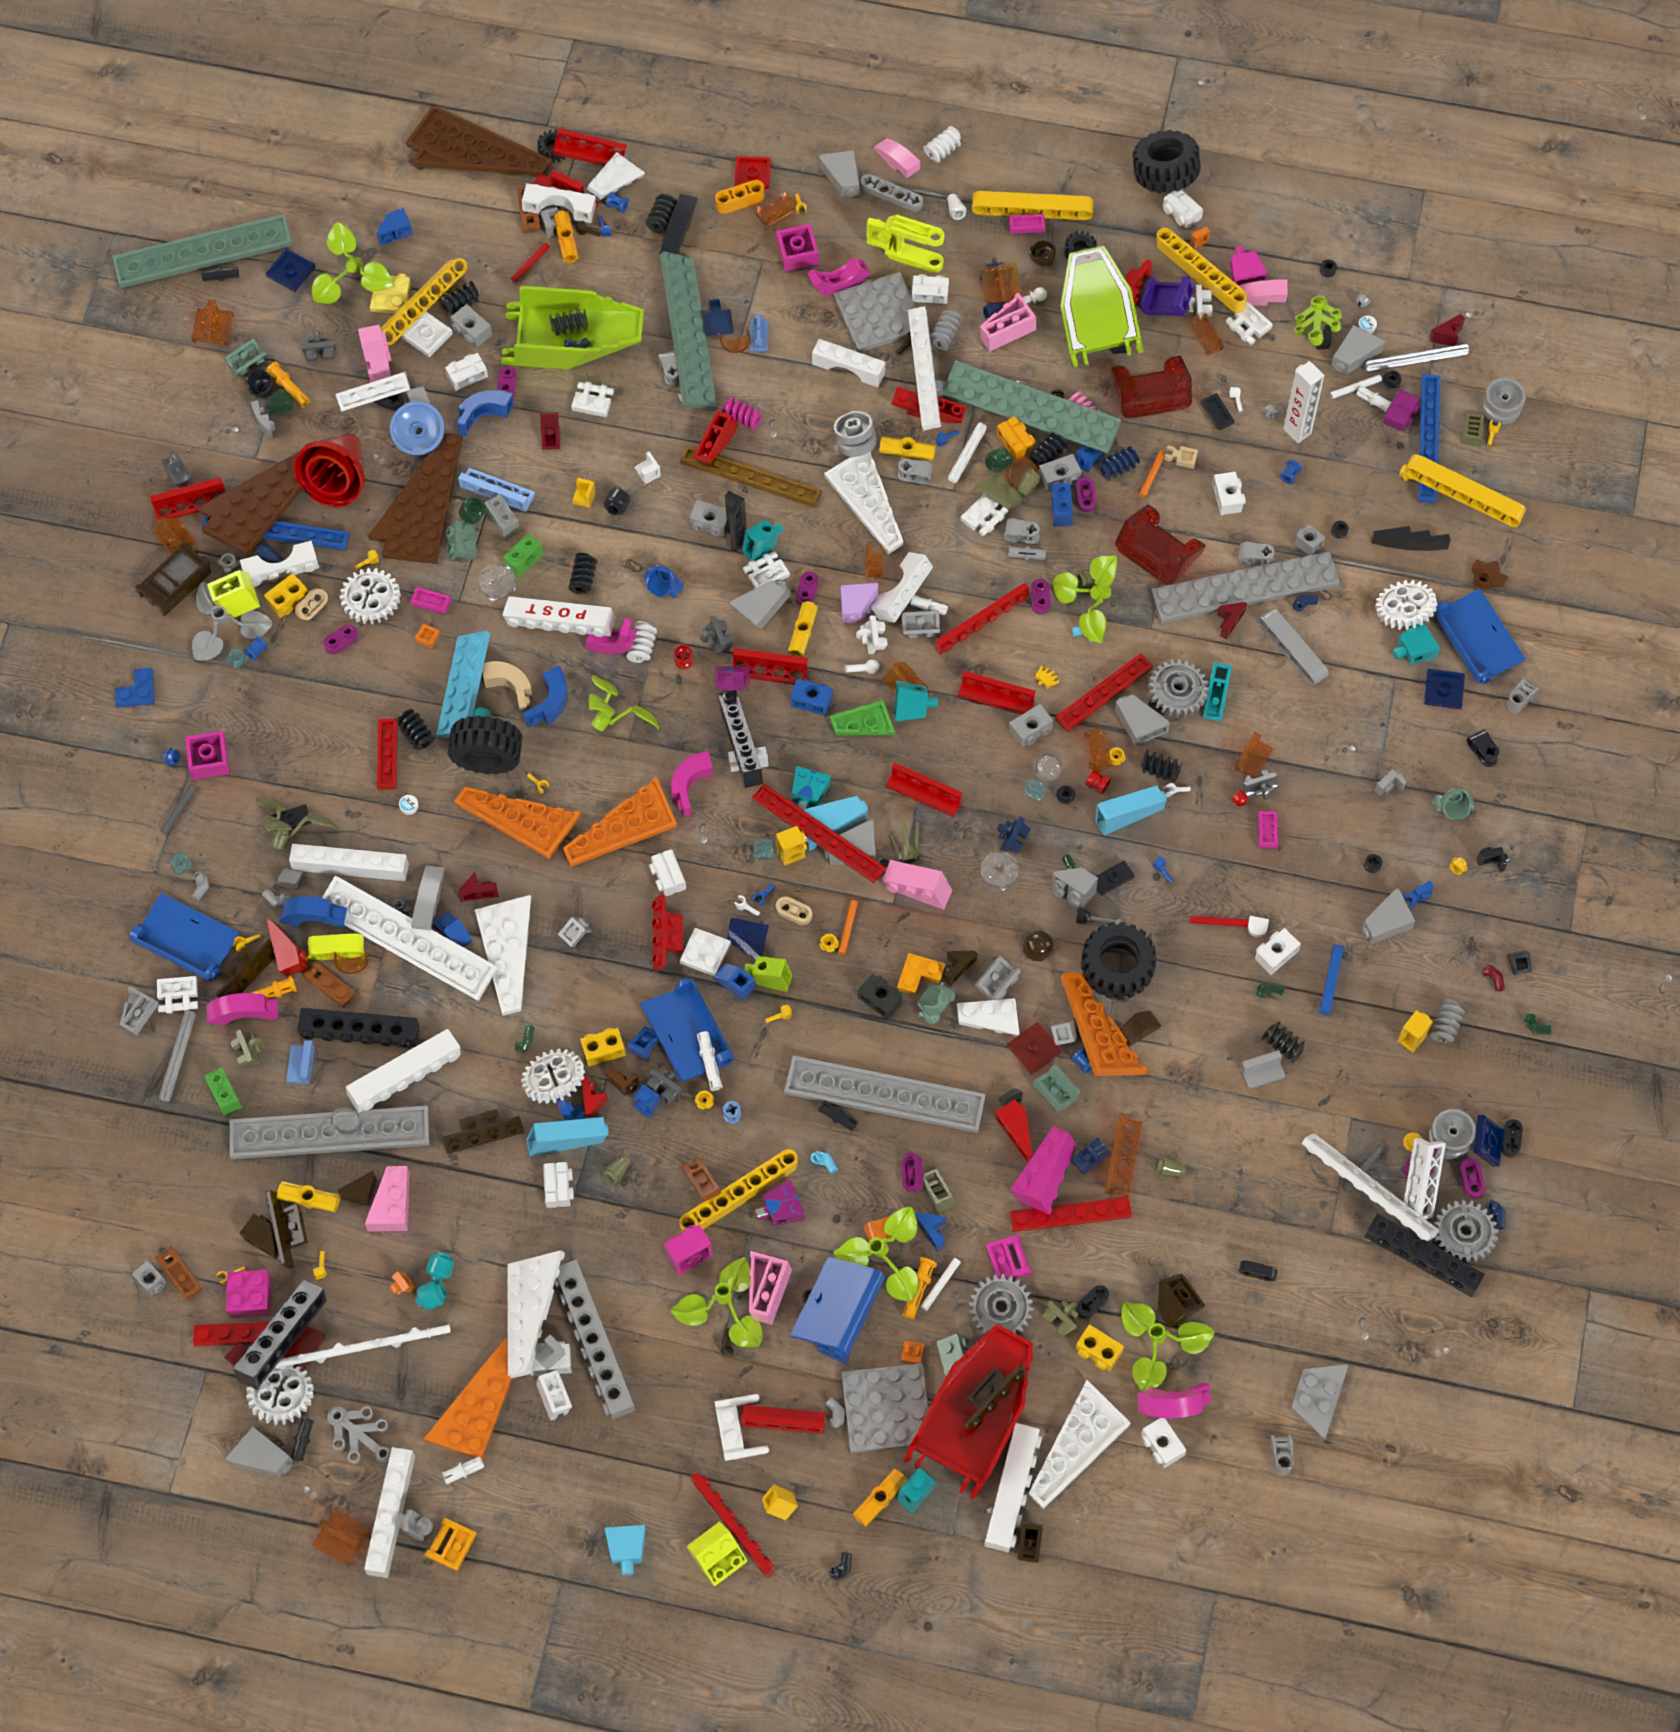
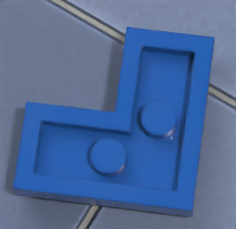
M153 668L134 669V686L115 688L117 708L155 704Z

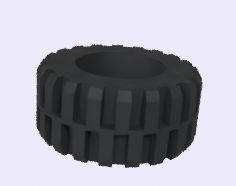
M1161 130L1155 134L1151 133L1147 137L1142 138L1133 150L1135 179L1143 188H1147L1151 192L1171 193V191H1181V188L1189 187L1190 183H1193L1200 174L1199 146L1192 137L1186 133L1182 134L1181 131L1176 130V132H1173L1172 130L1162 132Z
M468 716L465 719H459L452 725L448 756L458 767H463L467 771L471 770L474 773L484 774L507 773L509 770L512 771L520 762L523 737L520 730L508 721L492 718L491 716Z
M1110 922L1108 927L1104 925L1098 927L1097 932L1093 931L1089 939H1086L1082 952L1081 970H1083L1084 979L1088 980L1091 989L1096 988V993L1102 995V993L1107 994L1106 998L1112 999V996H1117L1118 1000H1122L1124 996H1128V998L1134 997L1135 992L1140 994L1144 991V987H1148L1155 971L1157 957L1156 948L1152 946V939L1149 936L1145 937L1146 932L1140 929L1138 931L1136 925L1131 924L1127 926L1125 925L1126 922H1120L1119 925H1115V922ZM1121 948L1129 951L1136 958L1137 965L1129 972L1115 973L1108 970L1102 964L1100 957L1109 949Z

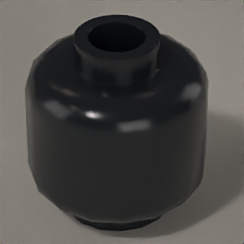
M613 488L608 492L604 500V507L612 515H621L626 511L630 503V496L623 489Z

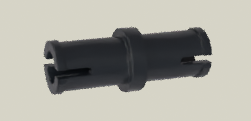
M237 266L202 270L204 282L239 278Z
M825 1100L819 1107L818 1112L831 1118L833 1123H839L851 1132L858 1123V1120L845 1114L843 1109H837Z
M301 1418L298 1433L294 1436L295 1444L291 1459L296 1461L304 1460L307 1444H310L311 1440L309 1436L314 1423L313 1420Z

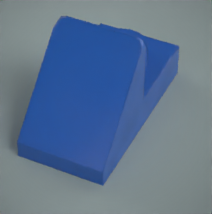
M449 911L433 922L434 926L445 938L463 948L473 941L459 919H455Z
M644 1026L628 1043V1048L632 1054L648 1061L652 1048L659 1040L653 1029Z
M920 1212L916 1213L915 1217L919 1228L934 1249L939 1252L944 1248L945 1238L941 1231L937 1229L946 1223V1217Z

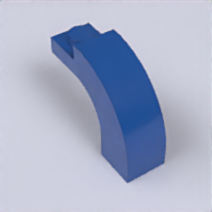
M487 390L468 397L458 408L459 418L457 420L459 435L466 437L473 423L482 416L496 415L507 418L514 407L513 394L500 390Z
M559 665L542 673L544 683L549 690V695L543 703L522 713L527 727L537 725L542 720H545L547 725H549L565 709L568 700V690L565 675Z
M309 896L293 897L283 903L279 922L298 927L304 921H318L342 928L347 908L330 903L331 900Z

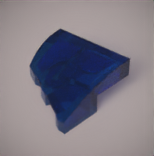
M731 918L727 940H730L733 946L739 947L741 952L745 955L748 954L756 961L757 957H763L769 925Z

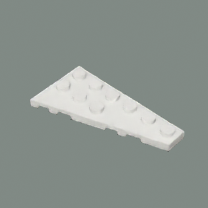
M870 452L862 456L850 457L824 473L826 480L887 554L903 545V539L893 517L892 509L888 503L887 495Z

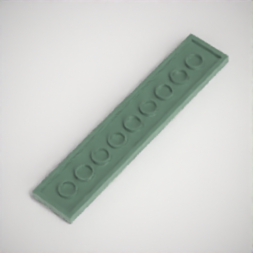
M281 214L114 255L112 258L121 289L291 247L293 244L285 215Z
M663 251L660 254L682 402L685 406L714 412L717 409L694 258Z
M956 360L942 392L944 396L1008 419L1016 417L1019 422L1022 421L1027 426L1047 433H1058L1064 439L1108 455L1122 422L1121 419Z

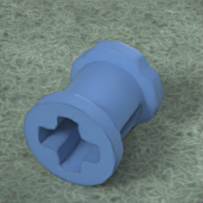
M728 1101L723 1106L724 1120L727 1123L736 1124L741 1118V1109L737 1102Z

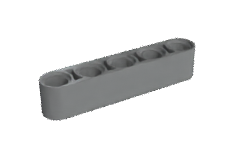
M1272 608L1258 617V623L1263 631L1311 686L1316 685L1329 676L1325 665L1277 609Z

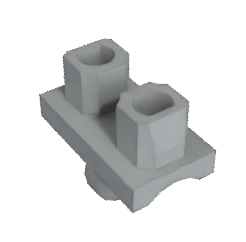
M408 1509L406 1515L398 1514L395 1522L396 1527L402 1528L406 1534L419 1541H423L424 1536L428 1535L433 1528L432 1521L429 1518L422 1517L415 1511Z

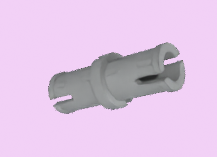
M1009 546V558H1025L1026 561H1029V559L1045 561L1046 549L1030 548V546Z

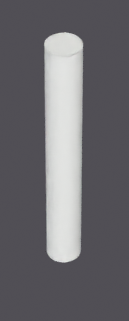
M1380 375L1332 391L1330 396L1332 399L1358 390L1361 386L1367 387L1381 382L1382 378Z
M954 1258L924 1300L920 1306L923 1310L927 1311L955 1272L961 1263L958 1259Z

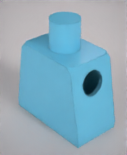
M645 1525L605 1528L612 1564L621 1565V1575H633V1564L642 1563L646 1537Z

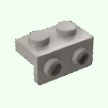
M939 611L902 613L903 635H907V638H918V634H925L926 638L937 637L936 634L940 633Z
M998 956L975 983V986L989 1000H1000L1006 995L1008 986L1013 985L1018 980V974L1021 970L1019 968L1014 969L1004 958Z

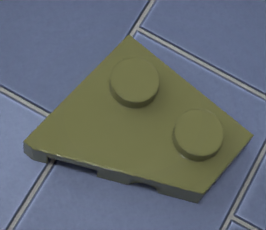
M1000 475L977 484L973 490L976 493L982 491L990 495L988 499L998 502L1008 509L1020 504L1023 500V497Z

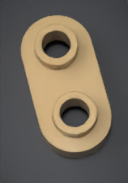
M312 589L297 604L295 608L297 617L302 620L312 619L327 603V593L323 589ZM316 594L318 595L317 601L314 599ZM305 607L306 611L303 614L302 609Z
M781 897L776 902V911L781 917L799 925H807L811 922L812 910L809 906L790 897ZM788 907L789 909L785 911L782 908ZM802 914L806 915L805 918H800L799 916Z

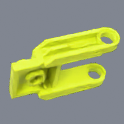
M900 215L888 217L886 223L879 219H868L867 244L883 248L885 255L891 260L932 273L942 270L943 257L940 254L904 243L905 239H909L924 245L940 246L944 243V232L942 229ZM936 234L940 236V239L932 240L930 237ZM937 260L939 264L933 266L930 264V261Z

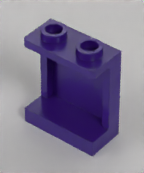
M1150 276L1149 281L1145 285L1143 297L1140 299V306L1145 315L1185 316L1195 288L1190 276H1183L1181 283L1157 282L1154 276Z

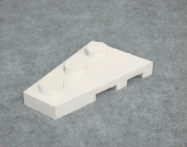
M616 153L588 185L587 190L598 198L603 199L611 192H616L622 186H627L637 178L644 177L645 172L619 153Z
M1015 998L957 1003L958 1022L960 1025L978 1029L985 1028L994 1030L996 1033L1002 1034L1003 1032L1019 1037Z

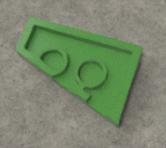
M883 700L830 716V722L835 735H895V730Z

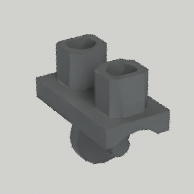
M315 331V337H309V343L301 344L307 361H316V352L323 351L324 359L334 358L336 344H334V341H327V335L320 336L319 331Z
M177 452L171 457L161 460L176 487H184L192 480L191 474Z
M716 616L710 617L709 624L706 625L703 629L704 633L700 636L701 641L704 643L708 642L709 646L713 645L716 655L722 654L723 650L730 648L734 642L732 636H723V633L727 630L726 621H717Z
M1265 769L1259 773L1258 778L1253 779L1251 775L1244 776V792L1248 798L1262 795L1263 799H1268L1269 792L1278 789L1276 772L1270 773L1268 769Z
M655 1069L650 1072V1079L646 1086L654 1092L658 1089L663 1092L660 1095L662 1102L669 1105L672 1101L678 1102L681 1098L682 1088L679 1086L680 1082L676 1080L677 1073L675 1071L671 1072L670 1075L666 1072L661 1074Z

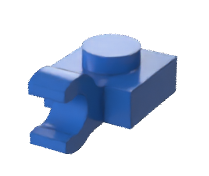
M1431 880L1415 888L1413 892L1403 895L1404 900L1411 901L1407 905L1409 910L1415 906L1416 902L1420 900L1425 901L1432 896L1435 886Z

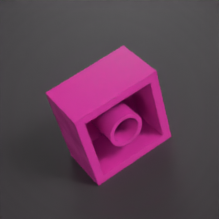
M811 224L776 231V243L784 272L819 265V252Z
M223 731L185 737L188 767L193 780L231 774L227 740Z
M700 1224L687 1227L684 1233L678 1236L673 1235L664 1243L666 1257L678 1276L713 1256L711 1242Z
M268 1270L227 1272L226 1312L230 1318L271 1316L272 1277Z

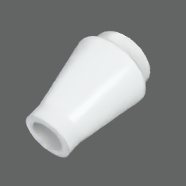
M956 194L949 195L947 197L949 215L955 220L964 218L966 207Z

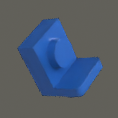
M1084 446L1078 449L1076 461L1080 469L1088 473L1091 471L1093 463L1103 458L1104 453Z
M557 1098L556 1102L565 1121L586 1117L581 1104L572 1106L570 1100L565 1101L564 1099L562 1101L560 1098Z

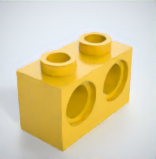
M292 573L264 594L266 604L281 618L284 615H288L308 594V591L303 583Z
M798 826L776 834L777 851L784 866L805 858V850H807L805 842H807L804 832H800Z
M1416 1010L1403 1026L1397 1042L1414 1053L1427 1036L1433 1021L1430 1020L1427 1014Z
M608 1028L598 1034H587L584 1038L580 1039L588 1067L626 1056L618 1028ZM611 1040L617 1041L615 1045L607 1044ZM591 1046L598 1047L595 1051L588 1050Z
M1089 1325L1077 1342L1075 1350L1078 1351L1077 1354L1086 1360L1089 1358L1094 1361V1364L1099 1369L1111 1371L1122 1354L1124 1346ZM1092 1341L1095 1343V1346L1088 1348L1084 1343ZM1110 1352L1113 1357L1106 1359L1102 1356V1353Z

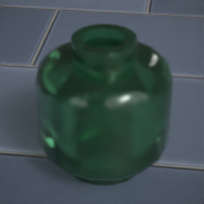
M278 389L267 398L269 403L267 408L272 414L277 413L279 416H282L293 408L292 402H294V399L287 390Z
M1003 447L992 450L986 456V467L989 471L996 474L1006 471L1012 466L1013 456L1010 451Z
M476 497L467 498L459 508L460 518L469 524L478 523L485 514L484 503Z

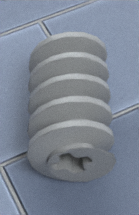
M945 310L941 313L935 328L930 334V342L935 348L941 351L949 349L948 345L952 343L954 334L957 333L960 322H962V318L958 313L951 310Z
M1445 999L1439 1009L1440 1012L1435 1020V1026L1432 1028L1430 1038L1440 1043H1452L1455 1040L1453 1036L1457 1035L1455 1029L1460 1027L1457 1022L1462 1021L1461 1016L1465 1014V1011L1457 1002Z

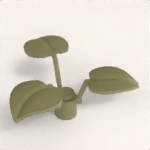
M256 798L258 804L269 809H275L277 812V818L262 815L261 818L267 831L275 830L270 845L277 849L284 850L287 841L292 840L295 833L306 821L332 827L337 832L339 830L328 818L308 813L292 833L288 834L289 830H292V826L280 821L281 810L286 811L287 807L274 799Z

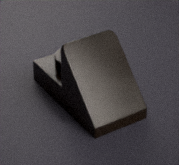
M976 951L947 952V959L952 965L945 971V982L950 987L977 961L978 953Z

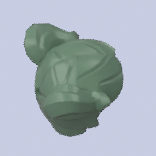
M1451 788L1444 795H1436L1431 801V805L1436 808V812H1443L1451 820L1466 818L1470 810H1476V807L1473 805L1474 798L1465 788Z
M941 982L938 986L932 985L928 987L923 996L918 1000V1006L922 1011L917 1016L919 1018L923 1016L927 1024H937L940 1020V1014L945 1010L949 1002L955 1000L954 989L945 986L944 982Z

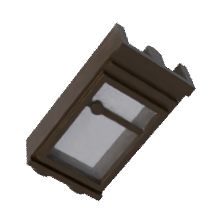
M182 543L141 584L135 586L138 595L141 598L145 595L148 602L152 606L156 604L165 617L212 573L209 566L210 562L204 556L200 557L192 546L188 547Z

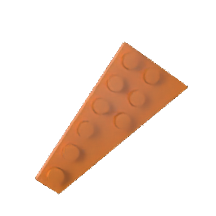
M654 777L648 785L641 787L635 795L627 798L606 814L605 818L600 822L592 825L591 829L586 833L579 835L563 848L570 867L677 827L676 820L657 777Z
M464 787L454 801L458 807L547 859L551 858L581 816V812H570L563 808H552L545 806V804L518 798L511 799L500 794L499 796L487 793V791Z
M1063 973L1061 980L1094 1076L1146 1075L1148 1072L1145 1065L1141 1066L1137 1060L1138 1055L1135 1051L1130 1050L1123 1033L1111 1016L1108 1017L1103 1011L1104 1006L1102 1003L1097 1002L1092 995L1093 990L1082 974Z
M507 1338L502 1341L423 1439L425 1442L474 1458L480 1457L483 1459L513 1378L508 1376Z

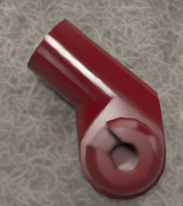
M1492 965L1484 967L1482 974L1484 977H1491L1494 980L1495 991H1504L1505 985L1502 973Z

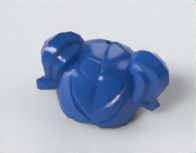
M664 565L651 566L647 569L646 574H643L648 591L657 597H665L670 594L675 599L677 597L676 594L680 593L684 588L681 579L676 577L674 572Z

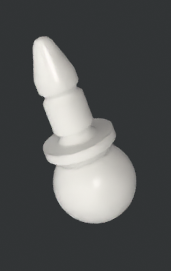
M1042 287L1036 288L1034 292L1030 291V295L1024 296L1023 300L1026 303L1031 301L1034 303L1036 301L1042 302L1047 298V291Z

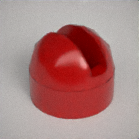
M1240 790L1233 796L1231 801L1237 806L1242 807L1247 803L1248 796L1243 790Z

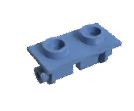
M760 314L756 315L754 320H750V352H768V320H764Z

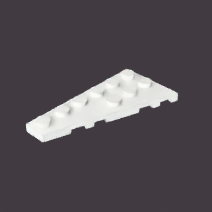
M531 895L475 909L488 962L498 967L493 976V981L503 1016L522 1011Z
M561 1250L508 1264V1376L511 1378L531 1373L537 1352L535 1347L543 1331L541 1326L543 1320H546L554 1293V1281L559 1276V1264L565 1255Z
M1086 1380L1041 1471L1029 1491V1496L1042 1509L1051 1503L1131 1425L1088 1380Z

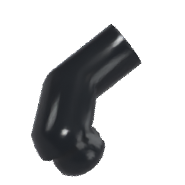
M842 1552L841 1564L835 1568H830L829 1576L833 1580H841L850 1573L852 1553Z

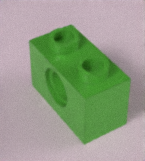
M528 533L503 557L505 569L515 577L520 578L543 555L542 544Z
M222 1067L204 1076L224 1117L242 1108Z

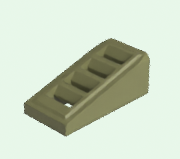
M1466 411L1461 444L1480 446L1484 414Z
M934 1169L923 1174V1186L936 1212L940 1213L954 1207V1197L939 1170ZM934 1178H937V1180H935V1181H933V1182H931V1183H928V1182H927V1181H930V1180H932V1179H934Z

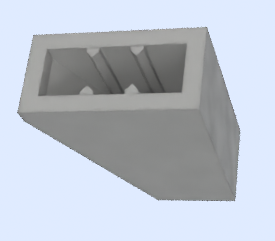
M854 151L820 154L819 167L842 197L859 195V179Z
M1353 326L1333 356L1331 367L1339 372L1348 374L1365 364V361L1380 355L1383 352L1385 341Z
M770 581L732 600L730 605L761 630L789 598V595L786 593L787 588L780 582L776 584Z
M1133 694L1128 697L1122 696L1116 701L1115 711L1134 746L1169 732V721Z
M869 820L840 834L841 837L876 860L873 820ZM825 850V858L829 859L830 865H845Z
M1399 888L1395 889L1364 921L1361 931L1363 937L1368 939L1370 945L1413 929L1415 920Z
M254 1427L249 1430L225 1458L232 1467L274 1477L286 1474L292 1467L291 1463L293 1462L289 1455Z

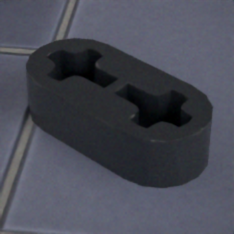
M399 393L373 401L377 405L392 411H397L404 405L403 397Z
M1516 1119L1509 1120L1503 1129L1501 1150L1509 1158L1517 1156L1521 1149L1523 1126ZM1511 1125L1515 1126L1516 1129L1514 1136H1511L1512 1130L1509 1129ZM1510 1141H1513V1148H1516L1513 1152L1509 1151L1510 1149L1508 1148Z
M1243 1260L1240 1262L1238 1272L1248 1277L1274 1282L1276 1281L1278 1270L1268 1265Z
M1102 1285L1095 1286L1077 1304L1076 1311L1079 1314L1078 1316L1082 1319L1091 1318L1107 1303L1109 1290ZM1096 1292H1103L1104 1299L1100 1297L1096 1301H1094V1299L1096 1298ZM1091 1303L1092 1305L1089 1308L1090 1312L1088 1313L1087 1311H1085L1083 1313L1082 1305L1086 1307Z

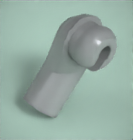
M201 871L196 872L194 875L197 888L191 895L197 901L209 889L208 877Z
M266 889L262 893V896L274 907L283 906V903L291 898L286 892L276 896L270 889Z
M831 1397L826 1402V1405L833 1411V1418L830 1420V1424L832 1427L838 1428L845 1421V1410L834 1397Z

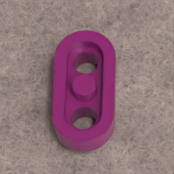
M505 366L499 371L497 390L512 393L514 397L517 385V371L511 366Z
M1082 477L1076 483L1078 507L1083 512H1091L1096 507L1095 485L1092 479Z
M805 572L800 577L796 592V602L799 606H802L803 602H814L818 588V576L815 573Z
M1036 579L1031 584L1032 610L1039 615L1046 614L1050 610V586L1044 579Z
M344 625L324 639L323 644L326 652L338 654L357 641L358 631L353 625Z
M908 1153L902 1160V1182L904 1189L912 1193H916L922 1188L923 1162L921 1156L915 1153Z
M1469 1158L1462 1162L1459 1171L1465 1194L1472 1199H1477L1483 1195L1485 1183L1480 1164L1475 1159ZM1470 1168L1473 1172L1468 1173L1466 1169ZM1471 1187H1476L1477 1192H1473Z

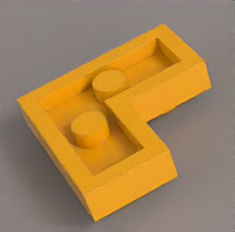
M908 953L897 989L916 995L921 978L940 984L946 964Z

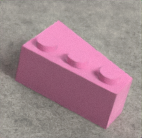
M1017 293L1011 302L1003 305L1002 310L994 313L980 326L981 341L989 352L1035 331L1036 316L1021 295Z
M380 325L358 329L370 383L390 377L391 373L388 362L391 361L385 331L381 332Z
M890 860L882 879L889 891L900 893L943 910L952 893V888L942 871Z
M387 1166L365 1222L368 1232L408 1231L410 1173L407 1166Z
M750 1251L751 1283L749 1312L753 1320L773 1325L792 1268L788 1261Z

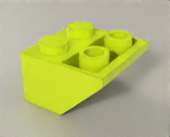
M238 570L207 584L215 605L223 606L227 614H230L233 618L260 607L249 572Z
M720 1521L686 1546L695 1562L714 1587L748 1562L730 1531Z

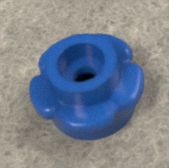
M168 748L163 754L164 762L168 766L178 764L180 758L178 750Z

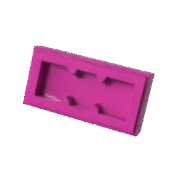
M1044 214L1009 215L1010 234L1045 232Z
M416 587L410 604L446 615L452 598L449 595Z
M1258 811V848L1278 849L1277 811Z

